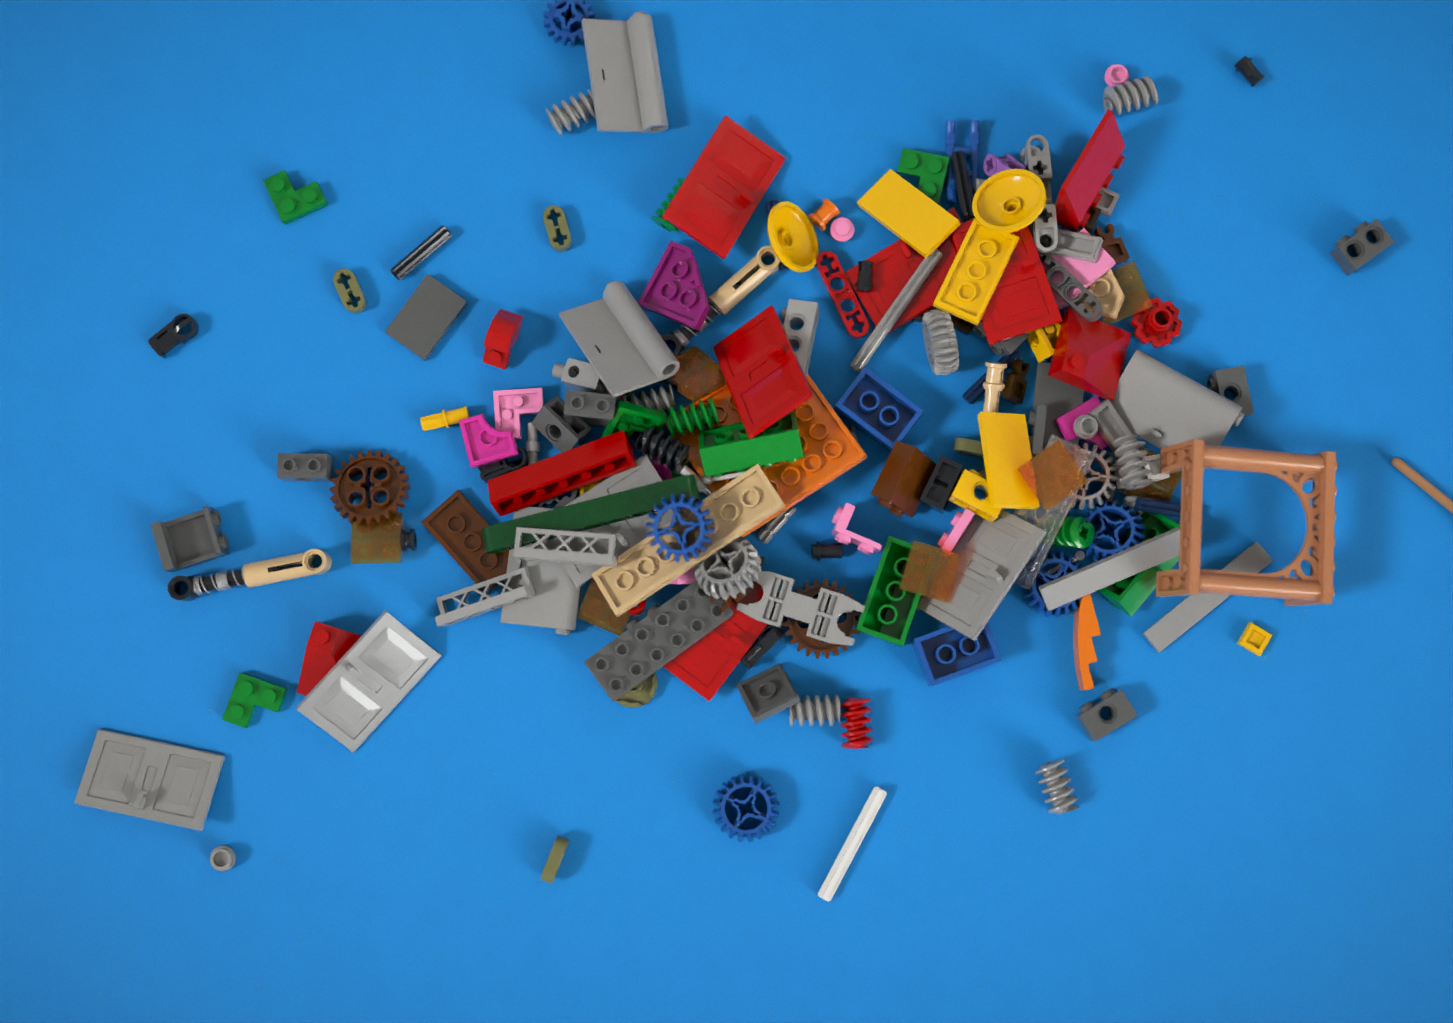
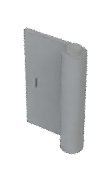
M640 11L634 13L627 21L583 18L581 22L598 131L658 133L667 130L669 125L652 16Z
M612 281L607 284L603 292V299L559 313V317L612 397L667 379L677 373L680 368L679 361L622 281Z
M1139 350L1134 353L1119 379L1114 401H1110L1133 434L1140 435V438L1160 449L1193 439L1204 440V445L1220 446L1233 425L1238 427L1245 416L1241 412L1242 406Z
M528 506L515 511L513 519L552 509ZM548 540L543 542L549 550H553ZM534 544L523 546L521 548H530ZM540 545V546H538L536 549H544V548ZM514 549L509 550L506 573L521 567V560L513 557ZM522 560L521 568L527 567L535 596L502 607L500 622L556 629L555 634L570 635V631H575L580 587L577 588L562 563ZM522 574L514 577L510 585L511 587L516 589L525 586Z

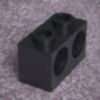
M941 455L920 497V504L943 514L949 502L948 499L964 470L963 465Z

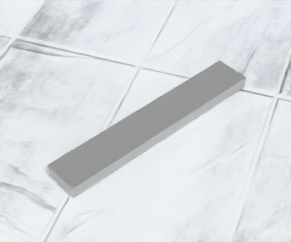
M1174 528L1039 586L1038 588L1048 611L1179 556L1180 528Z
M1257 541L1220 571L1258 573L1273 560ZM1213 593L1189 595L1142 634L1157 652H1161L1230 595Z

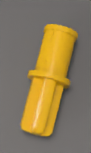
M464 406L463 408L449 411L443 409L441 413L421 417L420 423L423 431H428L445 426L449 428V425L458 424L459 420L469 418L470 416L467 406Z

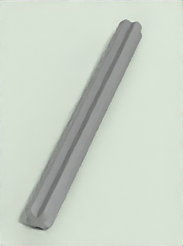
M936 249L927 259H923L850 363L851 368L855 371L861 372L941 259L943 255L941 251Z

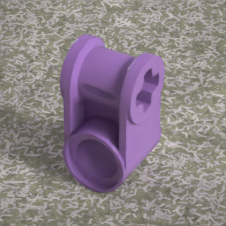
M988 154L984 160V171L989 177L1008 169L1026 170V167L1011 154H1005L1003 157Z

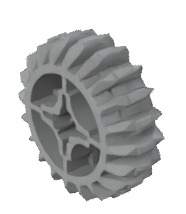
M938 309L930 310L922 318L923 339L928 362L936 375H948L956 372L959 367V352L953 322L949 313Z
M1084 443L1080 451L1079 445L1074 444L1073 453L1066 447L1064 453L1067 457L1058 454L1056 458L1061 464L1053 462L1051 465L1058 472H1050V477L1057 478L1050 485L1051 487L1058 485L1060 487L1054 494L1057 496L1063 492L1065 496L1062 497L1061 502L1064 503L1068 498L1071 499L1069 504L1071 508L1075 506L1076 502H1079V509L1083 510L1085 502H1087L1089 509H1093V500L1098 505H1102L1101 495L1106 499L1111 497L1106 489L1111 491L1116 489V486L1109 482L1118 480V476L1110 475V473L1117 470V467H1108L1113 458L1109 457L1104 460L1102 457L1105 456L1107 451L1103 450L1098 455L1096 453L1097 445H1094L1092 450L1088 451V443ZM1081 457L1079 469L1070 470L1069 472L1064 471L1069 461ZM1089 458L1099 464L1103 474L1091 470ZM1083 468L1091 477L1085 481L1084 485L1076 476L1082 472ZM1064 479L1077 484L1079 495L1068 489ZM1103 482L1101 489L1097 493L1086 496L1089 483Z
M738 537L695 566L696 571L694 572L700 588L709 596L712 595L716 599L722 597L727 601L731 595L736 599L738 593L745 594L747 587L753 588L752 581L759 580L758 573L762 572L760 566L761 558L756 548L747 539L743 540Z

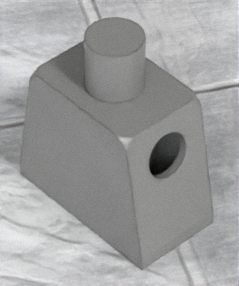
M568 358L566 365L557 362L554 364L552 376L560 378L561 382L568 388L582 392L608 394L606 386L590 363Z

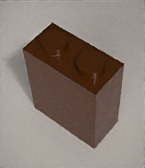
M896 441L871 494L878 499L877 503L889 509L888 512L900 518L903 515L913 518L920 503V497L936 463L918 448Z

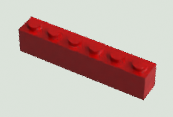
M622 430L487 481L490 503L501 517L634 468L637 464L633 445L625 431Z

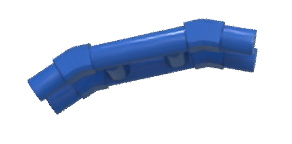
M946 120V157H950L946 175L947 203L950 205L957 203V188L951 161V155L955 151H963L965 156H970V170H968L974 198L973 182L976 179H980V120H970L969 147H955L956 120Z

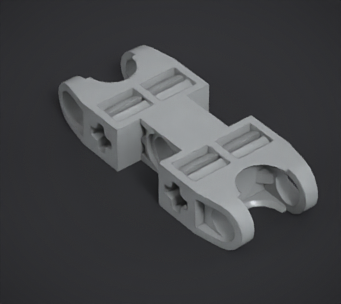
M1032 135L1020 153L1019 162L1026 167V170L1033 172L1042 180L1046 190V203L1041 214L1028 226L1038 251L1049 253L1058 244L1055 204H1052L1050 184L1052 179L1048 141L1044 136ZM1034 140L1040 141L1043 144V150L1041 151L1035 145H1030V142ZM1051 239H1052L1053 245H1052L1051 247H1049L1050 242H1051Z
M762 571L758 573L759 580L756 581L763 588L761 600L757 603H749L748 605L738 603L736 608L757 621L781 628L784 616L808 623L807 637L831 644L853 646L855 639L845 636V633L838 628L837 622L843 613H852V610L863 613L865 606L843 594L824 588L820 589L817 599L792 592L795 579L773 572ZM783 581L779 597L777 598L781 583ZM831 595V599H830V602H829V606H828L827 612L824 613V612H825V609H826V606H827V602H828L829 596ZM775 602H776L775 610H774L772 619L770 620L771 615H772V612H773V608H774V605H775ZM824 617V622H823V625H822L820 634H819V636H818L817 634H818V631H819V628H820V625H821V622H822V618Z

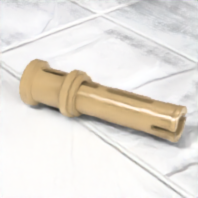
M986 361V381L983 382V387L986 389L983 412L998 413L1000 393L1005 388L1003 375L1007 364Z

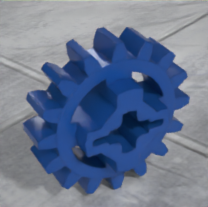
M554 0V5L547 3L549 11L543 12L546 19L543 23L544 27L548 28V36L554 35L553 39L556 43L561 39L563 46H566L568 41H571L572 45L576 46V40L578 39L584 43L581 20L583 18H595L594 11H591V4H585V0ZM577 8H579L585 16H583L582 13H578ZM554 23H556V26H561L562 31L558 30Z

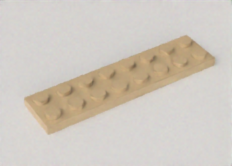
M758 464L702 500L704 505L700 510L703 512L706 509H710L711 511L708 515H705V519H714L713 523L707 524V528H713L715 532L711 534L706 533V536L710 537L712 542H702L707 547V550L703 552L697 548L699 557L695 558L690 552L689 561L686 562L683 554H681L680 561L675 562V554L672 553L670 559L667 560L665 559V554L667 553L665 549L661 554L656 553L657 549L661 547L659 544L651 547L650 543L656 540L655 536L646 537L619 555L617 567L603 566L591 574L616 616L619 617L785 507L780 496ZM690 509L683 513V517L686 520H699ZM672 521L663 527L670 526ZM676 521L678 525L668 529V531H680V534L683 535V530L693 525H681L680 521ZM701 527L689 531L688 547L694 545L698 540ZM662 536L669 545L681 548L675 536Z

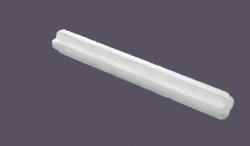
M876 786L873 788L818 892L820 898L831 901L887 795L885 790Z

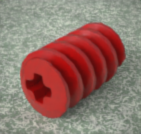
M845 698L846 702L841 703L840 707L847 709V711L840 714V717L847 719V722L840 724V727L848 729L847 732L841 734V737L848 739V742L841 744V747L846 749L872 748L866 746V744L872 742L873 738L865 735L872 731L871 727L865 726L866 723L872 721V718L864 715L871 711L870 707L864 706L865 703L871 701V698Z

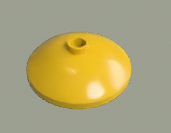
M1024 169L1004 170L989 177L977 189L972 202L973 214L977 222L988 231L995 233L1018 231L1031 224L1041 214L1046 203V190L1042 180L1033 172Z
M783 201L774 205L767 221L768 238L774 253L786 267L795 272L803 273L811 270L815 266L819 254L818 240L811 221L804 211L792 202Z

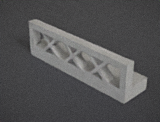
M516 527L513 557L527 561L617 567L618 557L614 556L616 535ZM523 533L532 534L536 538L537 542L532 547L521 548ZM550 536H557L562 542L555 550H549L543 543ZM561 536L569 538L567 540H564ZM576 537L582 538L587 544L579 552H574L568 545ZM586 538H590L593 540L589 543ZM600 539L609 540L608 554L597 553L593 545ZM541 545L544 549H536V548ZM564 547H566V548L568 549V551H560V550H562ZM591 549L593 553H586V551Z
M527 567L436 598L441 614L435 617L437 626H449L535 596ZM522 574L525 586L516 589L511 587L510 585L514 577ZM497 583L504 587L499 595L491 596L488 594L492 584ZM475 591L482 595L479 602L473 604L466 602L470 592ZM454 599L459 602L456 610L447 611L445 601Z

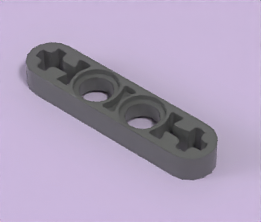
M1038 251L1040 259L1042 261L1045 260L1050 268L1048 271L1044 268L1051 289L1084 320L1094 322L1100 319L1103 314V307L1100 301L1049 253ZM1056 273H1063L1064 279L1061 283L1055 284L1051 281L1052 276ZM1073 288L1081 290V294L1077 299L1068 298V292ZM1086 301V303L1090 307H1094L1096 311L1094 313L1088 312L1086 307L1082 303Z

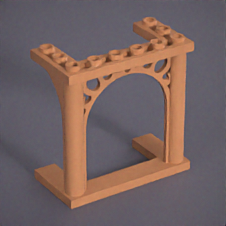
M1193 439L1161 448L1160 473L1171 474L1182 471L1179 569L1158 571L1156 573V597L1213 593L1284 599V606L1292 607L1332 604L1335 594L1333 586L1335 562L1333 558L1336 544L1334 535V522L1336 520L1335 496L1337 494L1335 472L1338 467L1336 452L1325 451L1316 454L1204 445V440ZM1203 468L1265 473L1281 479L1294 490L1304 508L1306 535L1300 552L1289 565L1269 574L1200 569ZM1313 482L1312 492L1309 494L1305 493L1302 489L1303 484ZM1302 560H1306L1311 564L1310 576L1305 575L1301 570ZM1294 570L1296 576L1290 578V572Z

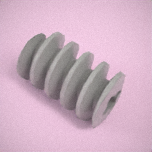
M1144 76L1141 80L1136 78L1132 83L1125 81L1123 85L1118 83L1114 87L1107 86L1103 93L1105 112L1108 109L1111 111L1115 110L1117 115H1121L1122 107L1129 113L1132 104L1135 110H1139L1140 102L1147 108L1149 107L1150 99L1153 105L1158 104L1157 89L1149 76Z
M587 89V97L582 92L578 93L579 101L571 96L570 105L565 100H562L561 109L556 104H553L552 113L545 108L554 130L560 135L563 134V126L568 131H571L572 122L577 127H580L581 118L586 123H589L590 114L596 120L593 95L590 89Z
M669 384L668 392L665 391L663 386H660L659 394H656L654 389L651 388L649 396H647L642 390L639 399L634 393H631L630 401L623 395L624 402L662 412L668 410L670 413L671 407L676 408L671 384Z
M1138 434L1123 436L1113 441V447L1117 449L1115 457L1119 458L1117 466L1121 468L1119 475L1123 477L1121 485L1125 486L1124 489L1126 490L1140 489L1154 483L1153 479L1145 478V476L1152 472L1149 469H1143L1144 466L1149 464V460H1141V457L1147 455V451L1139 450V448L1145 445V442L1137 441L1140 437Z
M805 695L802 702L800 701L789 707L790 726H793L795 719H798L800 726H803L805 719H808L810 726H813L815 719H818L820 726H823L825 719H828L830 726H833L835 719H838L840 725L839 696L834 695L831 702L829 696L825 695L821 702L819 696L815 695L811 702L809 695Z
M1065 759L1044 763L1041 765V768L1035 771V774L1044 775L1038 783L1047 784V787L1041 792L1042 794H1050V797L1044 801L1045 803L1053 804V807L1047 810L1048 813L1061 814L1080 808L1078 805H1072L1077 801V797L1069 795L1074 791V787L1065 786L1071 781L1069 776H1062L1068 771L1067 767L1059 766Z

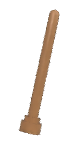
M1399 457L1392 459L1391 463L1395 468L1453 514V501Z

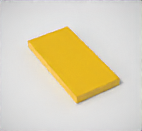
M891 169L857 201L861 209L926 259L960 226V221Z
M974 218L933 306L978 326L1020 237L1011 233L988 231Z
M980 412L977 417L991 508L1037 509L1040 505L1025 414Z

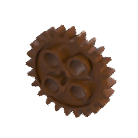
M368 449L367 455L363 456L359 451L357 459H354L351 455L349 456V464L341 462L343 470L335 469L338 478H331V482L335 486L329 488V491L334 494L330 500L336 504L334 508L337 512H340V516L343 519L348 517L350 524L355 523L357 520L359 527L362 528L364 523L367 522V525L372 528L374 521H377L382 526V519L386 518L391 522L390 515L393 513L399 516L397 508L406 507L402 499L410 498L408 493L405 492L411 489L409 483H406L410 478L407 474H404L406 471L404 466H399L400 462L397 458L392 460L390 453L383 457L382 452L378 450L374 456L372 451ZM369 469H372V470H371V475H370V478H369V476H368V470H369ZM387 473L386 478L377 480L380 474ZM363 475L359 481H353L355 476ZM381 496H387L383 503H377ZM363 497L359 504H353L356 498ZM370 498H371L372 507H371L370 509H368V508H369V504H370Z
M814 579L812 587L807 582H804L805 590L799 587L795 588L798 594L811 598L819 595L821 588L845 595L846 589L845 586L840 590L836 589L837 581L828 586L827 579H824L822 585H819L817 579ZM850 593L845 596L852 598L853 593ZM831 595L829 596L827 606L829 605ZM852 610V613L846 612L845 620L842 623H837L838 628L845 633V636L850 637L851 634H859L854 629V626L858 624L855 616L860 615V612ZM786 617L788 621L782 623V626L789 627L790 629L784 635L793 636L790 645L798 642L797 651L799 652L806 648L807 657L813 651L815 652L816 659L819 658L821 652L828 659L830 651L838 656L839 647L844 651L848 650L846 645L821 643L817 639L807 637L808 628H801L795 619Z

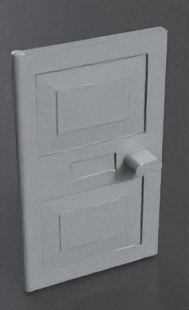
M642 455L636 459V467L608 477L565 506L663 480L649 460V455ZM672 508L663 515L660 528L673 520ZM647 514L581 532L615 534L614 556L618 557L647 537L646 533L653 531V528L646 527V523L654 522V519L650 518ZM562 536L564 540H567L569 538ZM576 537L568 545L574 552H579L587 544L582 538ZM559 538L548 540L553 550L562 544ZM586 538L589 543L593 540L590 538ZM600 539L593 545V548L599 554H608L609 540ZM564 547L560 551H568V549ZM591 549L586 551V553H593ZM562 563L577 588L593 578L591 574L603 567Z
M1001 509L998 517L993 522L976 515L919 599L916 609L923 611L975 641L1047 534L1046 531Z
M385 610L296 709L353 753L442 655Z
M98 729L74 803L202 831L225 755Z

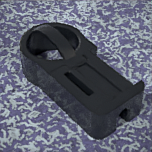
M179 314L152 336L148 343L159 356L167 358L165 354L180 342L185 344L197 335L199 324L190 315ZM192 322V330L186 335H180L179 331L185 325Z
M517 447L518 452L523 454V458L513 462H508L509 458L479 466L477 468L481 472L480 477L487 484V481L528 466V455L523 449Z
M773 625L766 627L761 632L759 640L746 652L740 661L750 670L783 636L784 632L779 627ZM770 628V629L762 636V634L764 633V631H765L766 629Z

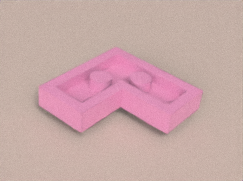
M529 388L493 391L495 429L500 431L512 430L515 439H522L520 415L538 414L544 405L543 389Z

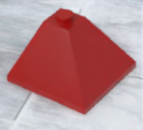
M1065 308L1048 376L1104 399L1114 401L1131 333L1100 320L1088 322L1074 309Z
M315 621L306 646L296 693L307 696L362 635Z

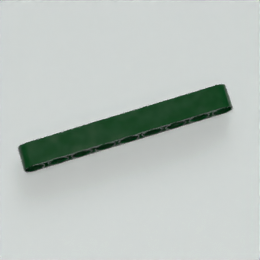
M693 474L684 475L484 527L481 530L486 553L495 554L514 549L516 527L581 532L647 515L650 512L655 513L657 511L653 506L659 504L663 508L661 499L664 497L671 503V494H675L677 501H680V495L685 493L686 502L689 501L691 496H695V502L700 500L695 476ZM523 533L521 547L537 542L532 534ZM550 536L547 540L554 539V538H558V537H557V536Z

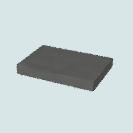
M427 274L386 329L385 333L426 361L468 302Z

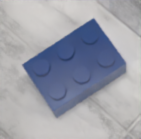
M866 367L862 369L834 406V411L847 421H852L855 427L890 453L896 441H902L924 412Z
M988 622L975 641L949 626L911 639L928 686H934L1002 661Z

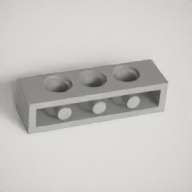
M789 299L787 308L784 307L782 311L783 328L791 346L798 348L795 351V355L807 378L820 314L818 302ZM797 325L803 326V327H802L801 329H799V330H793V329H792L794 326H797Z

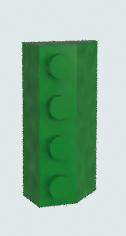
M795 412L786 414L752 439L748 438L742 422L715 427L712 430L705 429L703 432L699 431V452L705 477H720L726 472L747 471L756 464L760 467H769L776 462H794L804 457Z
M1145 512L1141 514L1142 521L1140 523L1145 526V530L1141 532L1145 535V540L1139 542L1142 543L1174 528H1180V524L1161 514ZM1131 529L1127 530V533L1120 539L1122 545L1129 539ZM1179 556L1096 592L1114 607L1132 617L1156 588V573L1158 571L1171 570L1179 560Z
M888 536L864 604V612L860 615L856 630L887 643L903 647L936 552Z

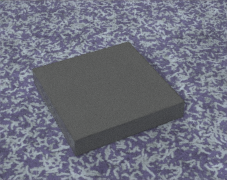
M781 663L736 685L755 724L800 702Z

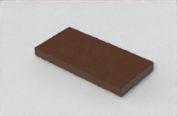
M459 490L453 493L422 521V524L476 584L506 574L509 550L495 554L486 553L481 529L490 526V524ZM492 584L489 593L499 584Z

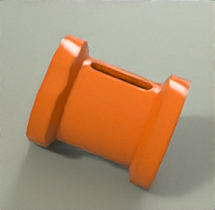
M826 198L814 214L810 213L808 215L810 221L821 231L826 229V224L834 216L840 214L839 209Z

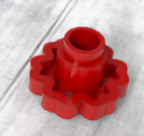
M1160 298L1145 300L1142 306L1133 312L1131 325L1136 328L1134 337L1139 339L1143 345L1150 342L1154 348L1167 346L1172 338L1180 334L1182 321L1176 318L1179 315V309L1171 301L1162 303Z

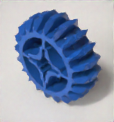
M685 493L680 495V501H677L675 494H671V503L664 497L661 499L664 507L662 508L659 504H655L653 507L658 513L650 512L648 514L650 518L654 519V522L646 523V527L653 528V531L646 533V536H655L656 540L652 541L650 545L651 547L656 544L661 546L657 549V554H661L665 549L667 551L665 559H670L673 553L675 554V562H679L681 554H683L684 560L687 562L690 560V552L697 558L699 557L697 548L703 552L707 550V547L702 542H712V539L706 536V533L711 534L715 532V529L707 528V524L713 523L714 519H705V515H708L711 511L710 509H706L703 512L700 510L704 505L703 501H700L695 506V496H691L689 501L686 502ZM680 507L693 511L699 520H686L680 511ZM672 508L673 521L671 525L660 528L663 515ZM676 521H680L681 525H693L683 530V535L680 534V531H668V529L678 525ZM701 527L698 540L694 545L688 547L689 531ZM662 536H675L681 548L669 545Z
M1105 500L1103 502L1104 507L1100 508L1095 503L1094 512L1090 509L1086 510L1088 518H1083L1087 522L1092 523L1093 526L1099 521L1102 524L1100 530L1095 532L1091 545L1081 549L1087 550L1085 554L1088 558L1094 556L1093 560L1097 562L1102 558H1107L1140 543L1139 541L1145 540V535L1141 533L1145 530V526L1140 524L1142 517L1136 515L1135 508L1128 510L1127 503H1123L1119 507L1117 500H1114L1112 506H1109L1108 501ZM1107 517H1120L1125 521L1119 520L1117 522L1110 521ZM1106 525H1108L1110 530L1113 529L1116 541L1107 533ZM1131 529L1129 539L1122 545L1120 542L1121 537L1127 533V530ZM1110 544L1115 549L1106 550L1099 548L1097 545Z
M1050 551L1048 557L1045 553L1039 555L1041 562L1037 558L1031 559L1035 567L1026 565L1025 569L1030 575L1022 574L1021 576L1022 579L1028 580V583L1021 584V588H1028L1029 592L1023 594V597H1032L1028 605L1031 607L1037 603L1038 606L1035 610L1037 613H1040L1045 608L1044 614L1046 617L1051 615L1052 610L1048 611L1043 598H1041L1037 591L1036 577L1042 584H1046L1050 580L1052 581L1057 577L1060 578L1067 575V571L1069 573L1076 571L1081 566L1080 562L1071 564L1074 558L1072 555L1064 560L1065 553L1062 551L1059 552L1057 558L1055 551ZM1048 564L1061 565L1054 575L1040 571ZM1078 598L1074 601L1080 602L1082 598ZM1071 601L1053 609V614L1055 617H1060L1062 610L1066 616L1070 614L1069 607L1075 611L1078 609V606L1074 601Z
M740 774L741 782L737 783L735 777L732 776L730 777L732 786L729 787L726 782L722 783V786L726 789L725 793L721 790L716 791V794L722 797V799L713 800V804L720 805L719 809L712 811L713 814H721V817L717 818L715 823L720 824L724 821L725 825L722 826L721 832H725L730 828L731 831L728 837L732 839L735 832L739 833V842H742L743 834L747 835L748 842H752L751 834L756 833L758 839H762L760 830L763 829L765 833L769 834L770 830L766 826L767 823L772 826L776 825V822L770 819L771 815L779 816L778 811L772 810V807L780 806L779 801L771 802V799L776 797L777 793H767L772 786L768 783L763 788L761 786L764 781L762 777L758 779L757 783H754V774H750L749 781H745L744 774ZM738 788H752L751 792L744 799L730 795ZM759 792L767 802L766 814L762 813L754 805ZM752 797V805L750 807H753V811L757 814L747 811L739 819L742 815L740 812L742 808H739V804L735 803V801L740 804H746ZM726 801L732 804L738 811L734 823L726 815ZM748 817L761 820L758 825L752 828H740L743 821Z

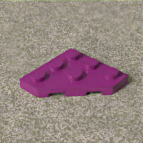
M670 241L638 304L641 308L699 331L710 311V306L696 258L691 248Z

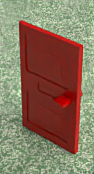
M725 115L662 215V218L724 260L786 158Z
M954 207L947 211L957 218L960 223H963ZM951 235L937 248L943 254L941 259L889 333L934 307L933 303L957 255ZM901 239L865 260L874 262L872 272V284H874V287L871 288V292L856 291L857 287L854 284L857 282L858 265L845 272L848 281L875 326L881 321L925 258Z
M973 219L960 223V226L951 234L957 253ZM1029 226L1010 232L1020 237L981 318L989 345L1062 323L1063 321Z
M772 305L713 346L714 353L749 439L754 438L814 396L779 316Z
M752 581L755 588L738 603L748 605L749 603L760 601L763 597L762 586L756 581ZM730 600L729 607L733 611V615L663 666L708 701L716 694L767 626L766 623L757 621L737 610L738 603L735 604L732 600ZM775 602V605H774L773 612H772V615H771L770 620L772 619V616H773V613H774V610H775V606H776V602Z

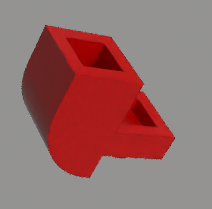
M503 309L497 312L485 338L484 346L486 347L483 363L506 370L509 365L512 346L519 337L523 316Z

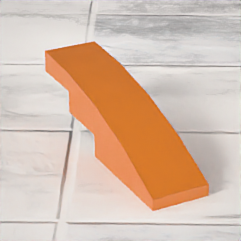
M1091 594L1081 597V601L1076 602L1078 609L1074 612L1073 649L1079 690L1094 688L1088 664L1097 662V657L1091 637L1101 635Z

